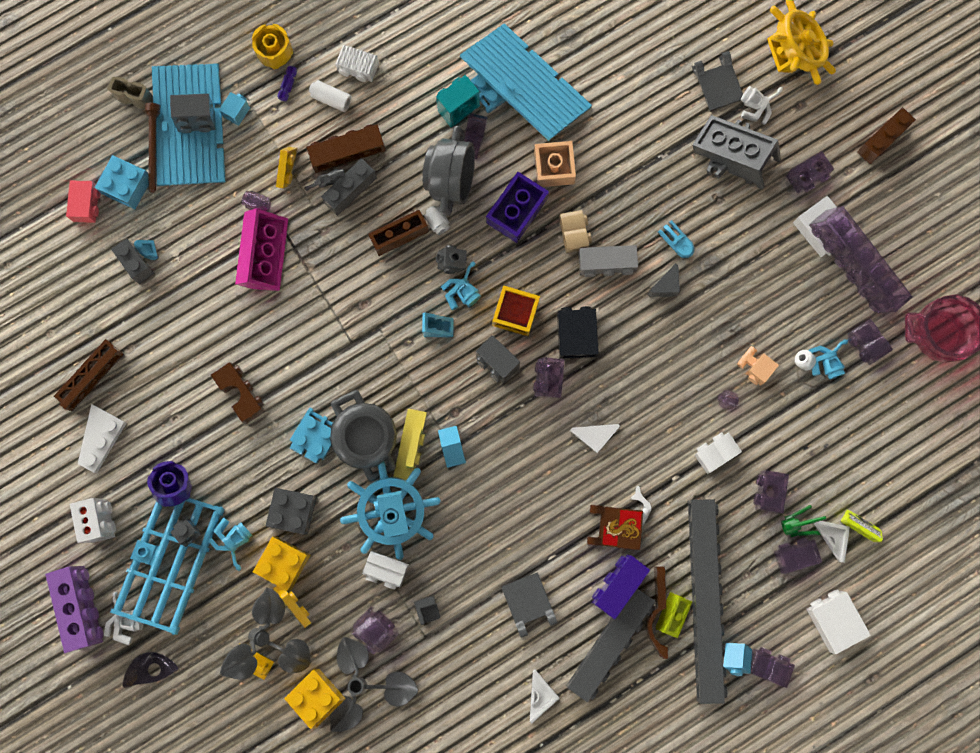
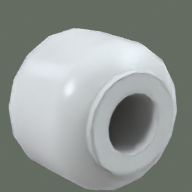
M801 350L795 356V364L802 370H811L816 364V357L808 350Z

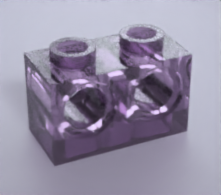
M821 151L792 168L786 177L798 194L802 191L807 193L815 187L814 184L817 182L823 183L831 177L830 174L834 168ZM815 167H819L822 172H818ZM800 176L805 177L807 182L802 181Z

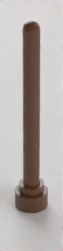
M146 103L145 113L149 117L148 190L154 193L156 191V130L160 105Z

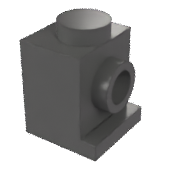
M190 519L179 521L174 525V530L170 532L179 544L185 547L201 535V532Z

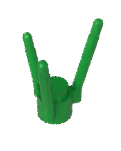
M808 505L791 515L784 516L785 520L781 521V525L786 536L821 535L819 531L799 530H801V526L826 520V516L799 522L798 518L794 519L812 508L811 505Z

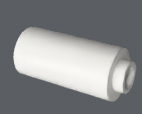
M319 80L315 83L313 82L309 88L311 98L342 112H346L351 104L352 95Z

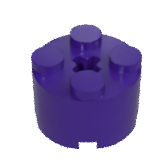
M173 461L159 463L153 468V471L147 478V484L153 498L162 507L177 506L190 498L192 484L187 470L182 465L176 464Z

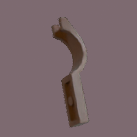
M654 566L655 608L647 616L645 628L647 636L659 656L663 659H668V647L660 644L655 639L652 630L655 616L661 610L666 609L665 567Z

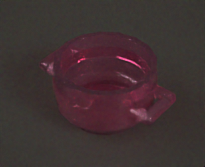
M960 295L938 298L926 305L919 313H906L905 340L908 343H916L922 353L932 360L943 363L964 360L980 350V305L969 297Z

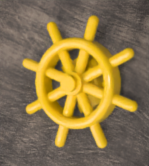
M786 0L789 12L785 15L776 6H772L770 12L779 21L777 32L767 38L778 72L793 73L800 68L811 73L815 85L821 83V77L818 72L820 67L823 66L831 75L835 74V67L828 61L829 47H832L834 42L833 40L826 39L822 28L815 20L816 12L811 11L808 14L802 10H797L794 0Z

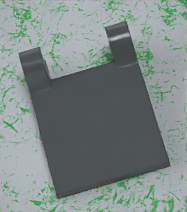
M729 51L722 53V56L719 57L722 66L704 71L702 60L695 62L694 66H692L709 111L741 101L743 96Z
M538 572L501 587L521 638L528 635L524 625L527 622L546 616L550 626L558 623Z

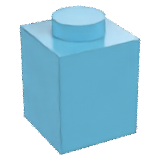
M230 92L219 111L223 118L239 126L248 113L250 106L243 95H235Z
M726 643L723 667L735 676H743V673L750 674L753 650L746 644Z

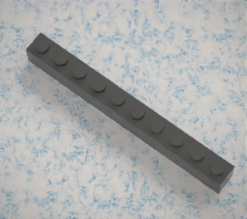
M715 499L688 500L696 698L700 704H725V698H727V686L724 685L726 669L723 667L725 645L722 644L724 625L721 624L723 604L720 603L722 584L719 583L721 564L718 563L720 544L717 543V535H719L720 530L719 524L716 523V515H718L719 509L718 504H715Z

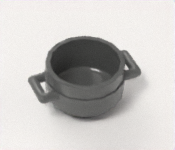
M460 126L453 128L452 139L442 138L435 146L430 145L423 165V188L429 191L430 196L435 201H441L440 212L446 216L452 214L453 203L465 204L471 190L474 175L475 148L473 142L464 141L465 132Z
M358 390L333 400L331 406L336 414V419L331 427L330 440L333 451L339 459L353 468L363 469L370 482L380 478L379 470L372 472L371 468L378 466L383 461L387 465V474L394 471L396 465L391 457V453L396 445L397 431L390 415L375 404L365 403ZM355 399L356 404L350 405L342 411L341 405Z

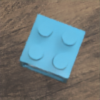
M112 155L94 188L102 195L135 210L148 187L149 173Z

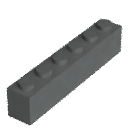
M637 588L616 619H610L567 683L566 686L569 690L586 702L596 697L599 692L597 687L601 682L605 683L610 675L609 669L612 665L616 666L622 657L620 653L624 648L627 649L633 641L631 639L634 632L638 633L644 624L642 620L654 610L655 606L653 604L655 600Z

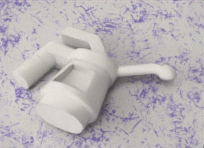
M749 86L744 92L741 101L744 102L745 106L756 109V112L754 114L743 111L741 118L757 122L765 109L766 114L761 121L765 125L772 114L769 100L778 96L783 91V87H779L775 94L767 97L757 88Z
M113 592L112 595L114 605L118 597L117 592ZM122 610L121 612H125V613H128V614H131V615H132L134 610H130V611H123V610ZM144 612L141 613L140 618L145 619ZM115 614L106 622L104 636L110 637L111 627L114 624L113 640L131 645L133 638L123 635L122 629L135 632L142 630L144 623Z

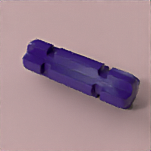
M293 66L287 67V74L284 75L281 83V90H279L277 95L281 101L286 102L289 97L288 93L291 92L295 80L293 78L297 74V69Z

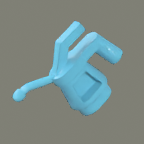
M474 261L467 267L463 279H449L441 286L445 291L450 285L456 284L445 295L451 310L458 308L453 297L458 294L462 303L468 307L474 305L481 298L479 290L467 280L470 269L476 264Z
M848 340L841 341L833 351L823 346L809 349L808 351L811 353L818 351L824 353L816 357V364L812 368V375H820L818 362L821 361L824 373L828 376L829 380L846 374L844 371L845 366L837 357L836 352L843 344L846 345Z
M222 518L214 532L223 541L225 546H218L212 538L208 542L216 550L231 551L233 565L236 567V570L240 571L242 568L237 564L235 551L238 547L247 543L253 535L240 522L238 525H234L225 537L222 532L229 524V521Z

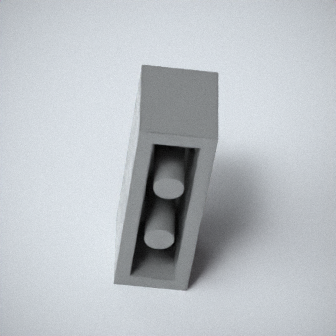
M637 245L580 248L578 252L580 275L585 277H594L596 274L613 276L615 273L632 275L638 269Z

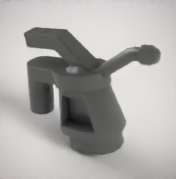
M333 169L327 174L318 176L313 184L305 186V190L308 191L318 185L320 188L333 185L341 177L345 176V172L343 169Z

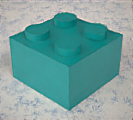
M466 74L461 78H456L452 85L441 89L437 93L438 112L452 128L480 107L479 90Z

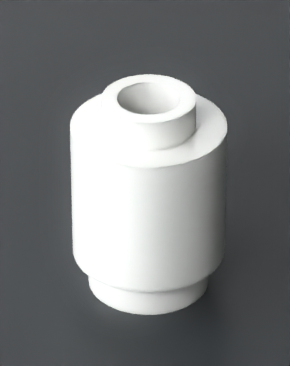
M432 206L426 210L424 217L433 232L441 235L450 229L449 221L440 212V207Z

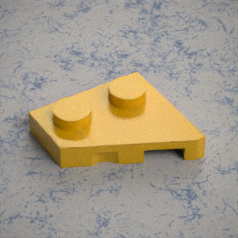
M288 147L280 150L276 187L283 189L291 184L292 170L298 148Z
M275 586L273 590L280 595L284 604L302 626L306 628L310 625L311 622L307 618L310 614L303 606L299 608L296 604L298 598L292 591L288 593L281 587Z

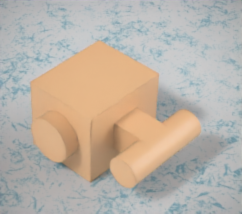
M751 346L737 365L742 369L746 364L751 366L745 374L749 376L748 379L753 384L761 386L769 379L779 365L764 353L757 359L753 357L757 350Z

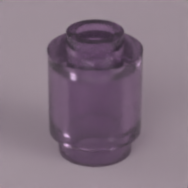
M246 191L242 197V205L249 210L257 208L268 212L271 208L270 198L255 191Z

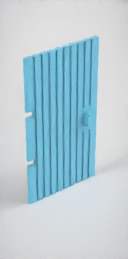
M504 23L461 53L460 57L537 131L550 141L574 120L589 110L592 105L563 78L557 80L555 77L558 76V73L535 51L531 50L528 53L526 49L529 46Z
M219 64L152 66L153 103L160 105L156 130L157 186L224 183V148H217V144H223L222 114L219 111L220 108H215V105L221 104ZM209 94L215 109L216 130H211L210 132H178L171 118L170 95Z

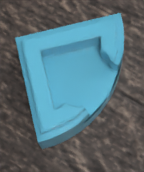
M136 240L134 242L136 250L143 257L150 260L158 258L154 240Z

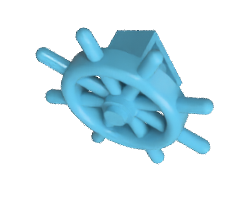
M383 461L378 465L380 479L371 483L366 489L353 481L348 482L347 487L360 495L357 514L341 517L340 522L341 524L359 522L361 529L368 536L360 549L362 554H366L373 543L378 542L384 545H394L396 559L402 560L404 555L401 543L409 540L416 533L428 540L433 539V533L421 526L424 518V508L439 505L441 500L438 497L422 500L420 493L413 486L421 473L419 468H415L408 479L403 480L401 478L388 477L386 465ZM390 486L399 487L401 489L400 491L391 493ZM382 488V495H377V497L373 495L375 491ZM409 493L414 502L403 504L404 497ZM367 501L374 504L375 510L365 512ZM416 510L414 521L405 515L406 511ZM381 517L374 529L367 521L368 519Z

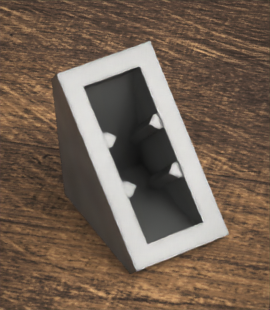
M676 263L651 288L647 294L649 297H674L679 294V267Z

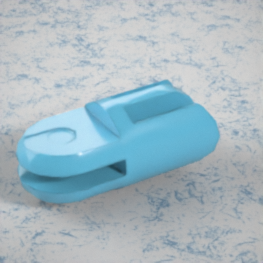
M672 220L669 221V224L679 236L668 225H665L663 228L673 239V242L661 229L658 231L659 235L680 257H691L695 250L693 243Z

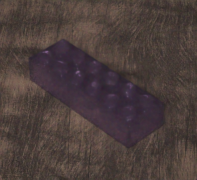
M844 206L825 210L809 224L813 235L821 240L824 249L832 254L837 266L845 271L847 279L856 285L858 293L866 298L869 302V307L874 312H897L913 298Z

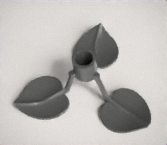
M266 587L252 608L253 619L258 624L265 625L254 628L249 632L248 639L251 647L247 644H240L229 652L221 666L220 675L237 680L249 678L257 667V660L253 656L256 654L255 645L262 647L266 644L283 652L278 658V664L282 670L288 673H299L309 667L310 650L303 640L292 639L286 644L284 649L270 642L269 634L264 631V629L270 626V623H280L285 614L284 602L273 589Z
M343 637L337 650V663L339 669L344 674H351L355 671L353 679L348 683V691L351 693L353 700L349 696H344L346 699L330 714V730L332 732L346 731L355 727L361 721L363 708L356 704V695L365 693L367 689H386L384 692L385 700L392 706H403L418 694V687L415 681L403 672H392L386 677V685H368L365 679L358 678V668L365 667L369 660L367 647L359 641Z

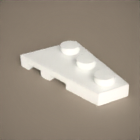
M91 404L78 464L93 473H98L124 429L126 422Z

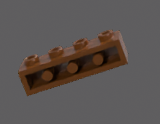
M370 124L357 131L351 130L342 136H332L323 142H313L310 146L306 147L315 173L386 151L378 124Z

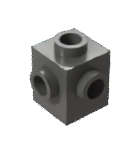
M453 245L445 246V248L437 253V269L444 270V273L447 274L459 273L465 270L467 251L457 249Z

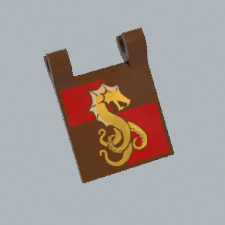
M590 505V513L600 514L601 518L599 537L588 536L587 545L640 550L643 522L642 510Z

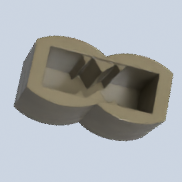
M112 77L107 88L117 101L124 104H133L140 109H145V104L152 103L153 95L146 86L138 82H128L122 77Z

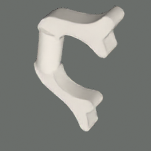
M637 486L635 494L631 499L640 501L644 506L642 510L643 526L651 512V505L642 496L640 487Z

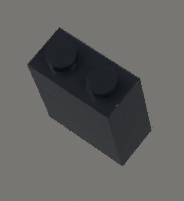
M585 306L580 307V310H572L571 307H564L558 310L559 359L597 358L599 351L596 309Z

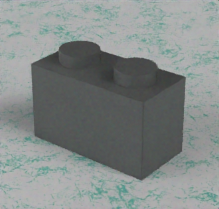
M127 238L111 249L130 277L138 284H141L155 274L144 257L136 250L134 244Z

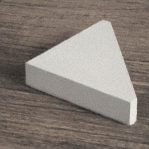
M620 425L571 428L570 432L594 452L598 453Z
M825 521L814 523L838 562L845 563L850 527Z
M536 669L533 670L531 723L536 721L560 699Z

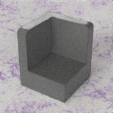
M434 595L414 602L421 625L440 619L441 616Z

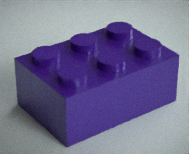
M517 171L486 215V224L518 243L548 200L549 191Z
M631 555L621 556L617 560L615 571L607 574L603 580L605 585L602 589L597 588L592 595L594 599L592 603L613 619H616L650 572L649 568Z

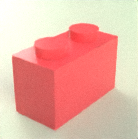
M70 180L66 217L73 222L96 223V217L99 215L97 204L101 193L94 188L96 184L93 181Z

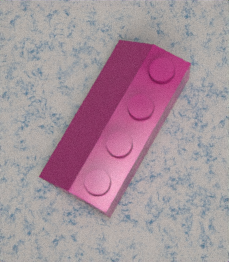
M257 208L244 212L235 285L250 289L280 291L288 218Z

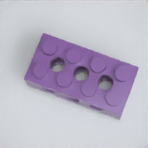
M70 566L46 573L64 653L102 643L104 634L98 623L99 613L97 608L94 607V593L89 587V573L84 566Z

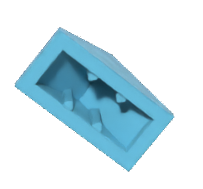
M423 313L422 333L424 337H453L454 318Z
M457 426L438 430L447 468L465 464L466 461Z

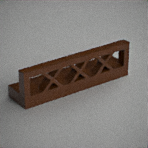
M105 339L53 397L60 402L59 405L65 410L73 411L124 354L110 341ZM109 346L110 349L102 356V351ZM92 362H97L90 370L89 365ZM84 376L81 379V381L77 384L76 380L78 379V377ZM67 390H71L64 399L61 397Z

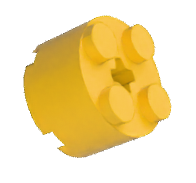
M265 24L254 31L252 46L257 58L263 65L279 69L290 60L293 54L292 45L286 31L277 24L266 26Z

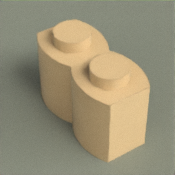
M582 210L560 214L559 221L566 253L579 251L580 248H589V244H592L590 232L587 233L586 226H588L587 215H583Z

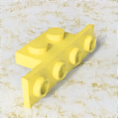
M413 409L407 410L393 477L407 480L416 465H419L421 453L418 452L420 445L423 446L425 434H423L427 412Z

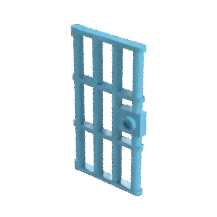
M189 498L174 507L163 534L154 531L162 506L156 502L146 528L142 530L144 533L141 541L137 540L130 558L133 561L130 568H127V576L114 609H111L110 613L165 630L173 635H178L180 630L179 624L191 593L194 592L193 587L205 555L210 550L208 548L210 545L208 540L213 537L219 518L223 516L225 509ZM186 501L195 504L190 518L195 526L203 507L214 510L201 545L194 543L188 545L199 549L187 583L185 586L174 582L188 546L180 545L167 580L157 578L156 575L169 541L179 543L172 537L170 532L174 530L173 527L177 523ZM151 535L162 537L159 546L148 543ZM141 562L151 565L148 574L137 571ZM135 575L146 578V581L131 615L121 611ZM156 581L165 584L153 617L149 621L140 618L152 585ZM172 587L184 591L171 625L168 627L159 624Z

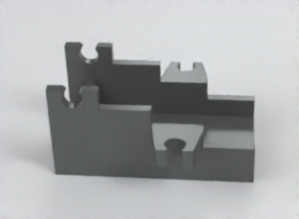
M711 115L692 145L694 153L710 159L706 170L708 175H711L712 171L717 170L715 177L719 179L728 170L730 174L745 179L747 184L752 185L755 183L757 188L762 190L764 188L762 170L771 156L774 158V161H781L778 139L751 130L749 123H746V126L743 127L740 120L734 124Z

